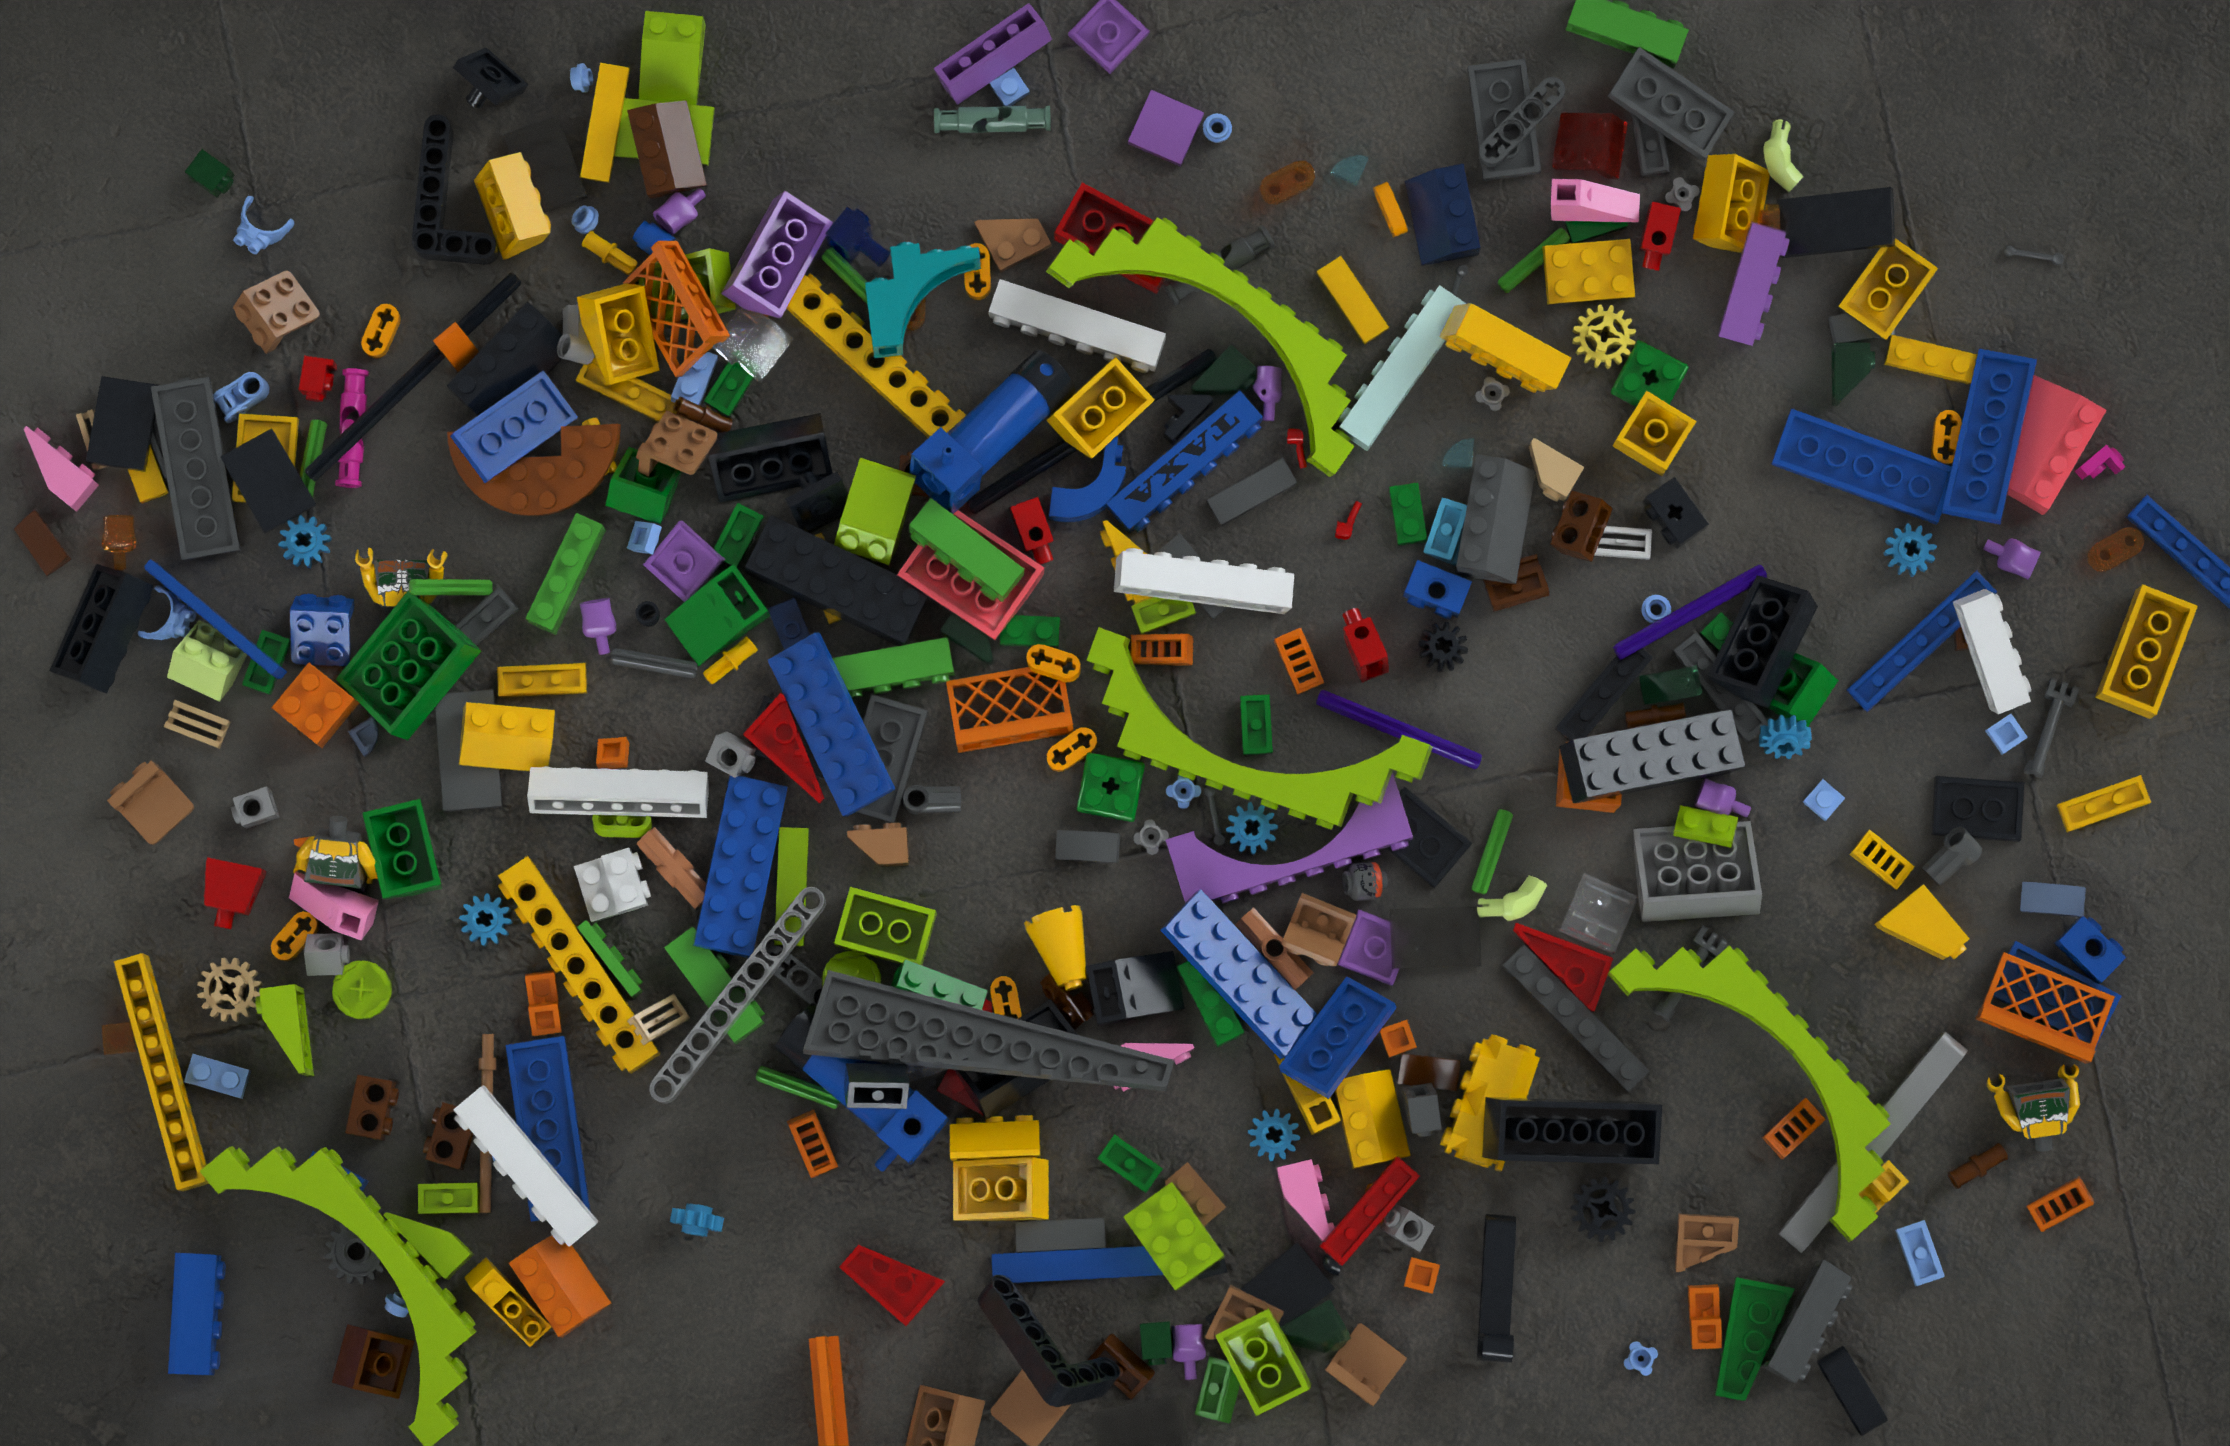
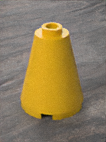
M1078 905L1071 906V912L1064 913L1063 907L1036 915L1031 918L1033 924L1028 921L1024 922L1028 935L1058 987H1065L1066 991L1082 987V981L1087 979L1083 917L1081 908Z

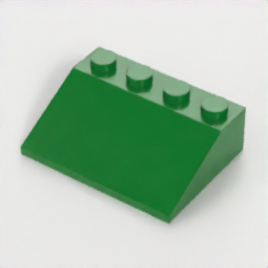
M408 590L336 680L391 735L409 740L475 660L481 650L462 631L418 595H411Z

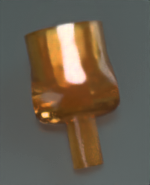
M134 515L103 516L102 547L106 551L114 552V569L124 570L126 569L125 552L133 551L137 544L134 530Z

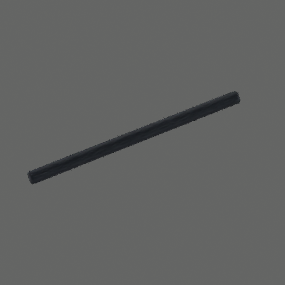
M509 273L457 323L467 336L473 332L521 285L520 279L515 274ZM434 345L305 469L306 475L315 482L324 475L445 358L438 347Z
M1207 349L1146 387L1145 390L1157 401L1216 364L1218 361L1217 356L1211 349ZM1063 439L972 496L967 501L968 507L972 513L977 514L1076 452L1077 449Z

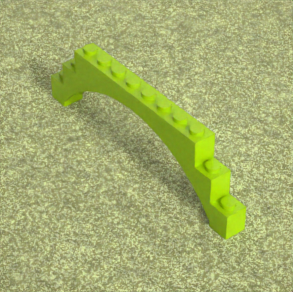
M1157 217L1137 244L1132 242L1134 238L1123 229L1117 231L1113 228L1093 256L1088 253L1090 249L1079 240L1073 242L1069 239L1064 244L1046 272L1068 288L1077 281L1098 276L1141 274L1163 277L1205 291L1230 305L1243 315L1273 346L1284 362L1296 386L1303 405L1309 434L1310 455L1306 461L1328 477L1336 474L1354 448V445L1349 442L1351 438L1339 429L1335 431L1331 429L1351 401L1345 397L1347 393L1336 384L1331 386L1328 384L1347 356L1342 352L1343 347L1331 338L1328 340L1324 339L1318 334L1319 329L1307 321L1302 323L1294 317L1296 313L1290 307L1281 304V306L1271 300L1272 295L1261 287L1254 288L1247 282L1249 280L1247 276L1238 270L1232 272L1224 266L1225 261L1213 252L1210 254L1206 253L1200 248L1201 243L1190 235L1184 237L1176 231L1178 227L1166 218L1161 220Z
M1098 627L1087 661L1093 663L1092 669L1109 675L1110 671L1113 670L1102 704L1109 706L1108 712L1122 718L1125 717L1126 713L1129 714L1117 747L1124 749V756L1140 761L1141 756L1152 759L1150 765L1166 771L1168 766L1179 769L1178 775L1191 780H1195L1196 775L1207 779L1205 783L1207 786L1222 790L1223 785L1234 789L1233 795L1246 800H1249L1251 795L1261 798V805L1277 810L1278 805L1289 808L1288 815L1305 820L1306 815L1317 818L1316 825L1330 830L1333 829L1334 825L1342 827L1353 794L1357 795L1355 799L1357 802L1372 806L1374 801L1381 804L1393 771L1397 772L1396 778L1412 783L1413 778L1422 779L1433 746L1404 735L1401 736L1399 743L1382 753L1357 764L1332 771L1310 774H1283L1260 771L1225 760L1191 740L1160 710L1146 690L1135 668L1128 649L1130 639Z
M1729 945L1707 966L1702 968L1699 965L1702 962L1699 956L1692 949L1686 951L1682 947L1657 970L1653 967L1655 964L1653 958L1645 950L1640 953L1635 948L1608 973L1609 977L1627 997L1633 991H1664L1707 999L1728 1007L1750 1019L1773 1036L1794 1057L1819 1095L1835 1142L1838 1165V1191L1835 1214L1829 1221L1848 1242L1856 1238L1879 1217L1875 1213L1877 1210L1875 1204L1867 1196L1861 1198L1859 1193L1885 1171L1881 1166L1884 1162L1880 1156L1872 1149L1868 1152L1865 1147L1891 1125L1887 1120L1890 1117L1888 1112L1879 1103L1874 1105L1867 1098L1870 1093L1859 1081L1854 1083L1846 1075L1849 1073L1848 1068L1838 1058L1834 1061L1827 1054L1828 1046L1818 1036L1813 1038L1806 1029L1809 1026L1798 1014L1793 1016L1786 1008L1789 1004L1785 998L1778 992L1773 994L1766 986L1769 983L1759 970L1753 972L1746 964L1749 961L1739 948L1736 947L1733 950Z
M231 1146L224 1150L200 1170V1173L218 1194L227 1189L255 1190L274 1193L303 1202L342 1223L357 1235L383 1263L406 1303L414 1326L419 1352V1400L415 1421L409 1428L423 1446H433L459 1424L456 1420L458 1414L454 1408L448 1403L444 1405L441 1399L468 1378L465 1374L467 1369L457 1357L452 1358L449 1354L477 1332L473 1328L476 1325L474 1320L466 1311L461 1313L454 1303L457 1301L453 1294L447 1288L442 1290L435 1280L438 1277L428 1265L423 1266L416 1258L419 1255L417 1250L408 1241L404 1243L397 1235L400 1232L398 1227L391 1219H384L379 1213L380 1205L371 1195L366 1197L360 1189L362 1184L352 1172L348 1174L341 1166L343 1161L333 1149L328 1150L326 1147L320 1149L298 1168L294 1165L296 1159L286 1148L283 1150L280 1147L274 1148L251 1168L248 1165L250 1162L249 1158L240 1148L235 1149Z

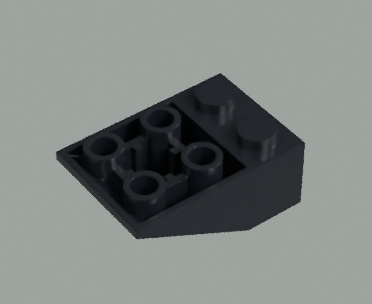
M1173 951L1086 966L1098 1026L1185 1009Z

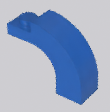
M1117 436L1105 446L1103 466L1094 482L1080 489L1052 487L1049 511L1050 521L1078 522L1089 519L1104 511L1106 503L1120 492L1125 480L1126 467L1115 465L1116 462L1121 463L1123 445H1118Z

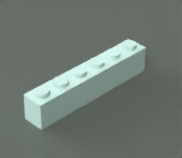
M1440 285L1435 292L1431 289L1428 291L1421 302L1424 306L1419 315L1415 313L1411 315L1404 326L1407 329L1402 339L1398 336L1394 339L1387 350L1391 354L1386 362L1380 360L1371 373L1374 379L1369 386L1365 383L1361 386L1354 397L1358 400L1352 410L1347 407L1338 419V422L1341 423L1339 430L1347 434L1351 441L1366 451L1369 450L1446 341L1439 336L1454 306L1466 304Z

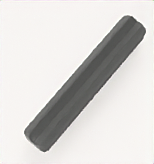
M618 648L613 649L611 655V662L614 665L687 678H695L697 675L698 665L692 661Z

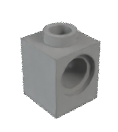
M724 732L715 736L705 762L733 777H738L750 772L756 760L754 753L757 747L729 732ZM731 749L737 754V762H734L730 757Z
M268 787L233 798L235 806L231 807L233 818L236 824L241 823L246 829L280 818L272 791ZM258 801L260 803L259 813L255 816H249L247 814V806L251 802Z
M307 934L304 948L307 976L343 975L344 964L349 963L350 960L349 945H344L343 934Z
M1396 1204L1385 1216L1380 1229L1404 1245L1420 1252L1435 1226L1412 1211Z

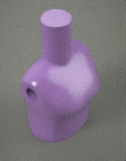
M697 188L688 197H685L680 192H675L662 206L653 212V216L660 227L673 236L677 231L697 218L698 212L694 206L704 199L706 195L701 188Z
M1258 366L1257 379L1252 387L1258 397L1264 402L1263 420L1274 421L1275 404L1282 397V368Z
M2013 538L2008 539L2004 546L1988 539L1983 550L1998 556L1997 566L1999 569L2019 575L2029 580L2041 553Z
M610 598L580 603L583 634L589 638H596L599 655L610 653L607 636L613 634L617 629Z
M1704 778L1694 803V807L1725 815L1734 812L1746 818L1751 810L1750 806L1735 801L1736 790L1733 787L1716 783L1707 778Z
M1203 1324L1171 1326L1173 1338L1172 1357L1177 1362H1184L1185 1380L1197 1379L1196 1361L1206 1357Z

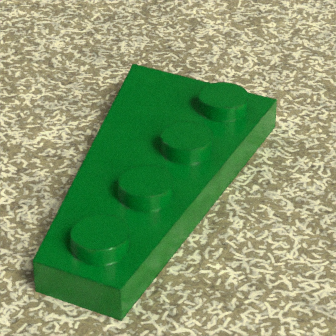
M1735 1277L1714 1396L1741 1401L1746 1400L1795 1288Z

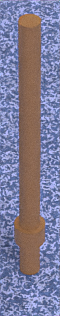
M482 1034V1058H479L478 1070H481V1086L484 1085L493 1095V1070H496L497 1058H494V1034ZM481 1150L479 1213H491L492 1155L489 1151L484 1154Z

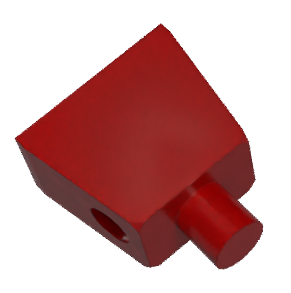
M1657 202L1649 204L1639 250L1646 251L1642 264L1643 268L1659 271L1662 256L1670 255L1681 208ZM1654 233L1660 234L1663 237L1661 245H1656L1652 242Z
M1035 497L1008 507L1024 550H1032L1035 561L1040 565L1054 560L1048 543L1054 540L1039 498ZM1033 527H1037L1041 535L1036 541L1031 539L1029 533Z
M1358 608L1350 609L1343 613L1342 616L1347 625L1343 628L1344 640L1361 682L1388 673V654L1371 617L1363 619Z
M207 857L204 905L209 908L218 909L214 923L215 927L231 930L235 913L249 916L267 871L262 868Z

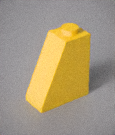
M1924 884L1875 923L1878 929L1942 960L1949 956L1953 960L1967 949L1964 943L1970 939Z

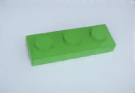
M585 920L577 928L629 995L635 999L643 992L639 987L643 981L633 969L627 971L621 962L625 958L615 946L609 948L603 939L607 935L596 922L591 925Z

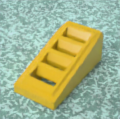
M1870 829L1849 854L1895 890H1898L1915 867ZM1870 843H1873L1875 847L1868 856H1865L1863 852ZM1881 849L1885 853L1875 864L1872 860ZM1889 857L1894 859L1886 871L1881 869ZM1897 865H1902L1903 869L1896 878L1890 877Z

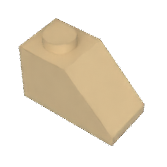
M1533 438L1529 451L1534 470L1536 471L1538 485L1544 490L1542 493L1549 499L1556 502L1560 499L1565 502L1584 467Z

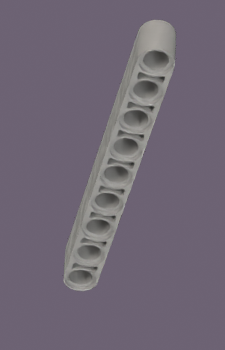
M807 887L798 894L654 1077L649 1091L656 1101L667 1104L676 1099L820 916L826 906V900L819 889ZM809 894H816L820 898L819 905L814 909H808L804 906V899ZM797 917L802 922L801 928L794 933L788 932L785 928L787 920ZM774 940L780 941L783 944V950L777 956H771L767 952L768 944ZM754 964H761L765 969L763 977L757 980L751 979L748 974L750 967ZM737 987H741L746 991V997L740 1003H734L730 999L731 991ZM717 1011L727 1013V1022L721 1027H716L712 1024V1016ZM704 1034L709 1039V1044L704 1050H696L693 1046V1040L697 1035ZM680 1058H687L690 1061V1069L684 1074H678L675 1071V1063ZM663 1081L669 1082L672 1087L670 1095L665 1098L659 1097L656 1093L657 1085Z
M1944 1031L1882 1105L1890 1115L1887 1120L1891 1125L1865 1147L1868 1152L1872 1149L1881 1158L1968 1052L1964 1046ZM1837 1161L1778 1233L1800 1253L1810 1245L1829 1222V1219L1835 1214L1838 1191Z

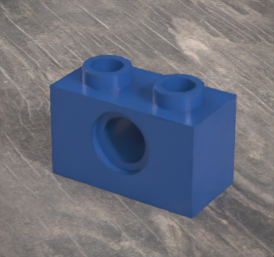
M1417 560L1403 597L1408 598V604L1423 609L1424 606L1436 609L1434 613L1445 619H1451L1452 616L1458 618L1472 581ZM1432 585H1439L1444 590V596L1435 599L1430 596L1428 588Z
M2082 916L2054 944L2091 980L2100 984L2126 958L2121 953L2124 949L2113 938L2108 940L2100 932L2102 928L2093 918L2089 917L2086 919ZM2088 940L2094 941L2098 945L2099 951L2096 956H2091L2086 952L2085 945Z

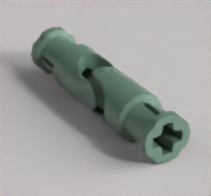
M1026 106L959 107L958 110L934 108L935 133L958 130L959 133L1026 132L1027 129L1051 131L1050 106H1045V108H1026Z

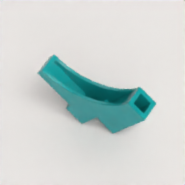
M902 242L890 247L894 279L875 278L871 282H865L874 358L903 355L906 328L917 306L934 288L946 280L962 273L981 269L979 247L960 246L950 251L933 249L925 254H920L919 243Z

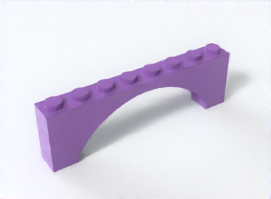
M1392 772L1381 804L1374 801L1373 805L1369 806L1359 802L1351 819L1331 842L1310 856L1294 862L1277 865H1259L1237 861L1206 846L1195 837L1194 831L1166 839V843L1185 903L1196 891L1201 889L1213 902L1221 899L1222 904L1239 899V893L1250 891V894L1254 895L1268 890L1266 886L1268 884L1278 882L1279 886L1293 883L1296 881L1295 876L1304 873H1306L1307 877L1324 873L1323 867L1334 864L1335 869L1352 864L1351 859L1363 856L1364 860L1381 855L1379 850L1390 846L1392 851L1408 847V841L1413 840V835Z

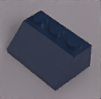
M1464 164L1433 169L1406 180L1405 187L1421 266L1479 255L1481 247Z

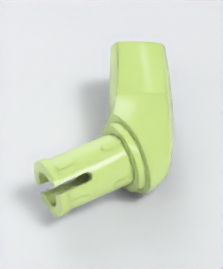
M1778 119L1772 123L1770 139L1764 143V159L1770 177L1786 191L1790 192L1803 176L1791 163V149L1787 143L1791 128L1790 123L1786 121L1784 129H1781L1783 120Z
M1528 875L1518 891L1506 894L1503 899L1480 898L1477 904L1483 907H1477L1479 917L1503 916L1507 921L1522 918L1536 908L1547 884L1536 877Z

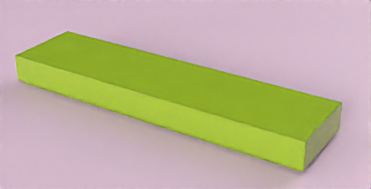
M779 827L775 924L804 888H807L809 828ZM805 897V899H804V906H805V907H806V897ZM797 917L789 918L785 928L788 932H797L801 928L802 922ZM805 935L796 946H805ZM774 940L775 946H783L780 941Z

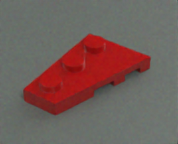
M858 1245L839 1266L841 1270L905 1326L913 1320L946 1282L861 1245Z

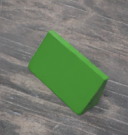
M1209 1356L1195 1415L1225 1423L1231 1422L1240 1383L1228 1361Z

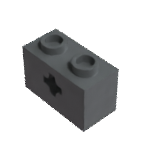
M1432 1083L1402 1087L1406 1119L1412 1134L1417 1133V1136L1424 1137L1434 1135L1435 1130H1442L1438 1097Z

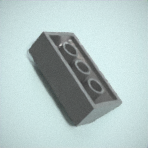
M1476 455L1456 564L1458 576L1510 584L1517 583L1536 471L1505 458Z
M1826 1260L1816 1261L1761 1367L1791 1383H1797L1798 1379L1803 1381L1811 1367L1807 1363L1811 1354H1817L1825 1339L1821 1337L1826 1326L1831 1328L1839 1312L1835 1311L1836 1306L1840 1300H1846L1852 1289V1285L1848 1284L1852 1277Z

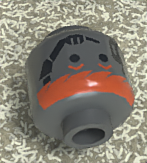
M1376 862L1352 863L1347 871L1343 872V890L1354 901L1376 900L1381 896L1383 889L1387 888V874L1385 871H1381Z

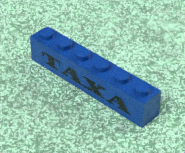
M1239 391L1106 503V508L1129 534L1134 530L1137 533L1140 532L1151 522L1149 520L1151 515L1156 511L1161 514L1173 504L1171 499L1180 492L1184 495L1195 485L1193 480L1201 473L1206 476L1217 467L1215 461L1223 455L1226 458L1232 455L1240 447L1237 443L1245 436L1250 439L1262 428L1259 424L1262 423L1263 416L1244 394Z

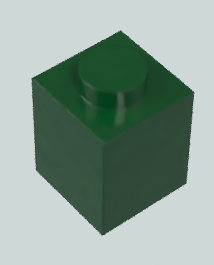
M201 149L185 170L186 175L192 181L216 198L221 193L225 194L231 188L234 181L232 178L235 176L230 168L203 149Z
M1170 1321L1140 1324L1142 1360H1148L1149 1365L1167 1364L1166 1358H1172Z

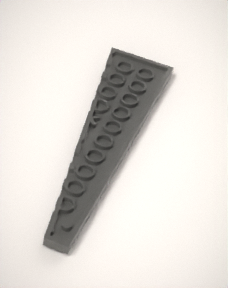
M830 970L827 972L803 1049V1054L1157 1091H1167L1174 1065V1060Z

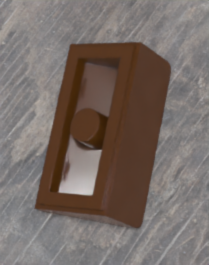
M36 510L27 515L14 528L46 576H49L72 560Z
M1402 1053L1397 1084L1412 1086L1432 1083L1435 1089L1457 1091L1461 1060Z
M1110 1334L1088 1359L1107 1357L1115 1361L1120 1368V1375L1114 1382V1385L1131 1400L1155 1375V1371L1114 1334Z

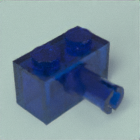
M846 207L825 233L828 246L834 248L849 263H852L858 254L862 252L875 262L878 267H881L891 254L890 251H887L872 239L871 225L868 222L870 219L857 208L853 211Z

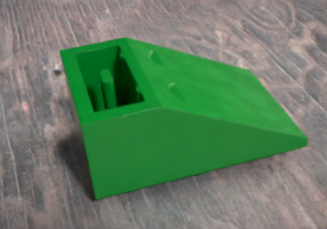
M733 564L711 579L664 620L699 667L770 617V614Z

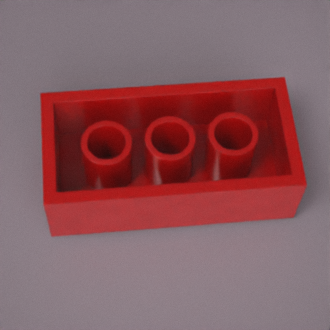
M1082 182L1056 228L1054 238L1055 241L1063 245L1069 239L1073 242L1079 240L1090 249L1088 253L1093 256L1113 228L1117 231L1119 229L1125 230L1134 238L1132 242L1137 244L1154 220ZM1119 274L1155 294L1158 293L1166 279L1141 274Z

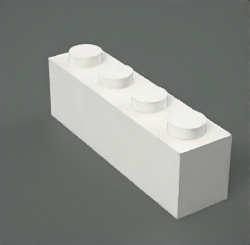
M1983 589L1953 601L1989 709L1997 714H2001L2031 702L2028 694L2031 692V687L2026 676L2021 674L2019 665H2022L2021 657L2017 649L2012 648L2010 642L2012 631L2006 621L2003 622L2000 613L2003 610V605L1997 594L1994 595L1993 592L1987 589Z

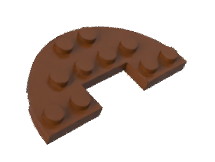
M621 425L561 426V456L523 457L487 483H484L450 436L454 432H447L450 454L459 475L479 498L491 506L516 515L545 516L573 507L574 504L589 496L598 488L605 479L604 476L611 463L615 460L619 447Z

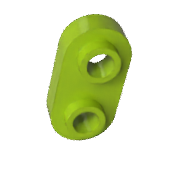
M593 815L592 817L593 829L602 837L640 838L652 829L651 816Z

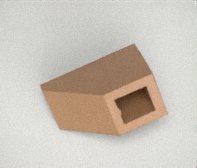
M901 823L883 824V829H871V825L853 826L854 830L847 831L848 839L879 867L909 865L908 832L906 827L901 828Z

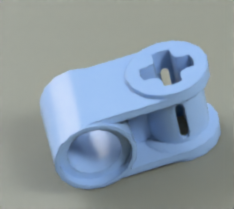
M247 372L229 385L216 391L213 394L214 401L224 413L225 422L231 423L239 419V414H245L248 410L265 400L269 394V385L259 374ZM253 381H259V390L254 394H249L248 385Z

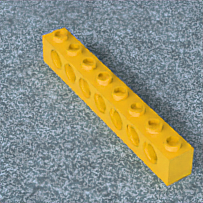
M811 273L807 276L804 275L786 309L927 438L940 428L932 422L935 415L945 414L949 418L948 423L941 427L946 433L966 416L960 409L955 412L947 405L950 400L937 389L934 393L926 385L929 381L919 371L916 370L912 373L905 366L907 361L901 355L883 357L885 361L881 367H871L868 362L874 356L872 337L862 327L865 323L854 312L846 313L841 308L843 303L833 293L829 295L824 293L820 289L822 286L821 282ZM811 297L820 300V305L813 310L807 309L804 306L806 300ZM831 317H838L842 320V323L838 328L830 329L826 326L827 320ZM859 336L863 339V343L859 348H850L847 345L849 338ZM895 375H902L905 377L906 382L903 386L896 388L890 384V379ZM917 394H922L927 398L926 404L922 407H915L911 403L912 398Z
M527 856L498 875L502 881L498 885L507 900L510 898L514 899L518 905L514 909L523 924L530 923L534 929V932L530 934L540 949L544 946L551 955L547 958L549 964L556 973L562 971L567 979L563 983L572 998L578 995L584 1004L579 1007L588 1022L594 1019L600 1028L596 1031L597 1036L605 1047L609 1044L616 1052L612 1058L620 1070L627 1069L632 1074L659 1056L661 1053L653 1041L643 1046L640 1041L643 1039L640 1034L636 1035L634 1024L630 1026L627 1022L635 1014L533 861ZM526 886H534L536 890L535 897L530 901H524L521 898V891ZM543 910H549L552 914L551 922L544 926L539 925L537 922L538 914ZM560 934L566 935L568 937V945L562 950H556L553 946L554 938ZM575 959H582L584 961L585 967L580 974H572L570 972V963ZM592 983H597L601 987V993L595 999H589L586 996V988ZM610 1007L615 1008L617 1019L610 1024L604 1023L602 1020L603 1011ZM624 1032H630L634 1037L633 1044L628 1048H621L618 1043L619 1036Z
M140 953L114 961L176 1189L178 1191H186L209 1184L200 1173V1170L207 1164L150 958L148 955Z

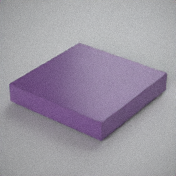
M1099 0L1068 32V36L1111 74L1148 36L1150 31L1117 0Z
M1151 90L1130 135L1128 144L1181 167L1202 121L1204 112Z
M679 521L643 565L685 602L703 587L725 559L686 523Z
M1358 909L1357 916L1337 965L1393 986L1414 930Z

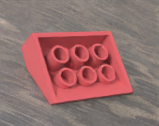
M2034 375L2007 495L2044 515L2050 509L2107 410L2082 395Z
M957 510L953 514L1025 569L1024 576L1005 600L1001 602L997 598L994 601L989 599L980 591L982 587L974 580L971 583L964 580L957 573L959 569L949 562L948 565H945L934 556L935 551L928 545H925V547L917 545L897 576L993 640H996L1043 577L1044 567Z

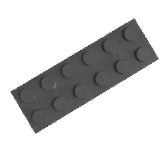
M210 377L152 386L153 403L181 559L189 560L240 551L241 546L227 469L220 456L224 455Z

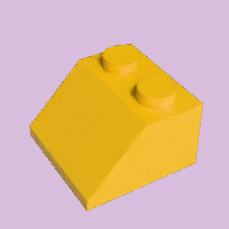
M1646 391L1615 440L1613 447L1658 475L1663 476L1697 421Z

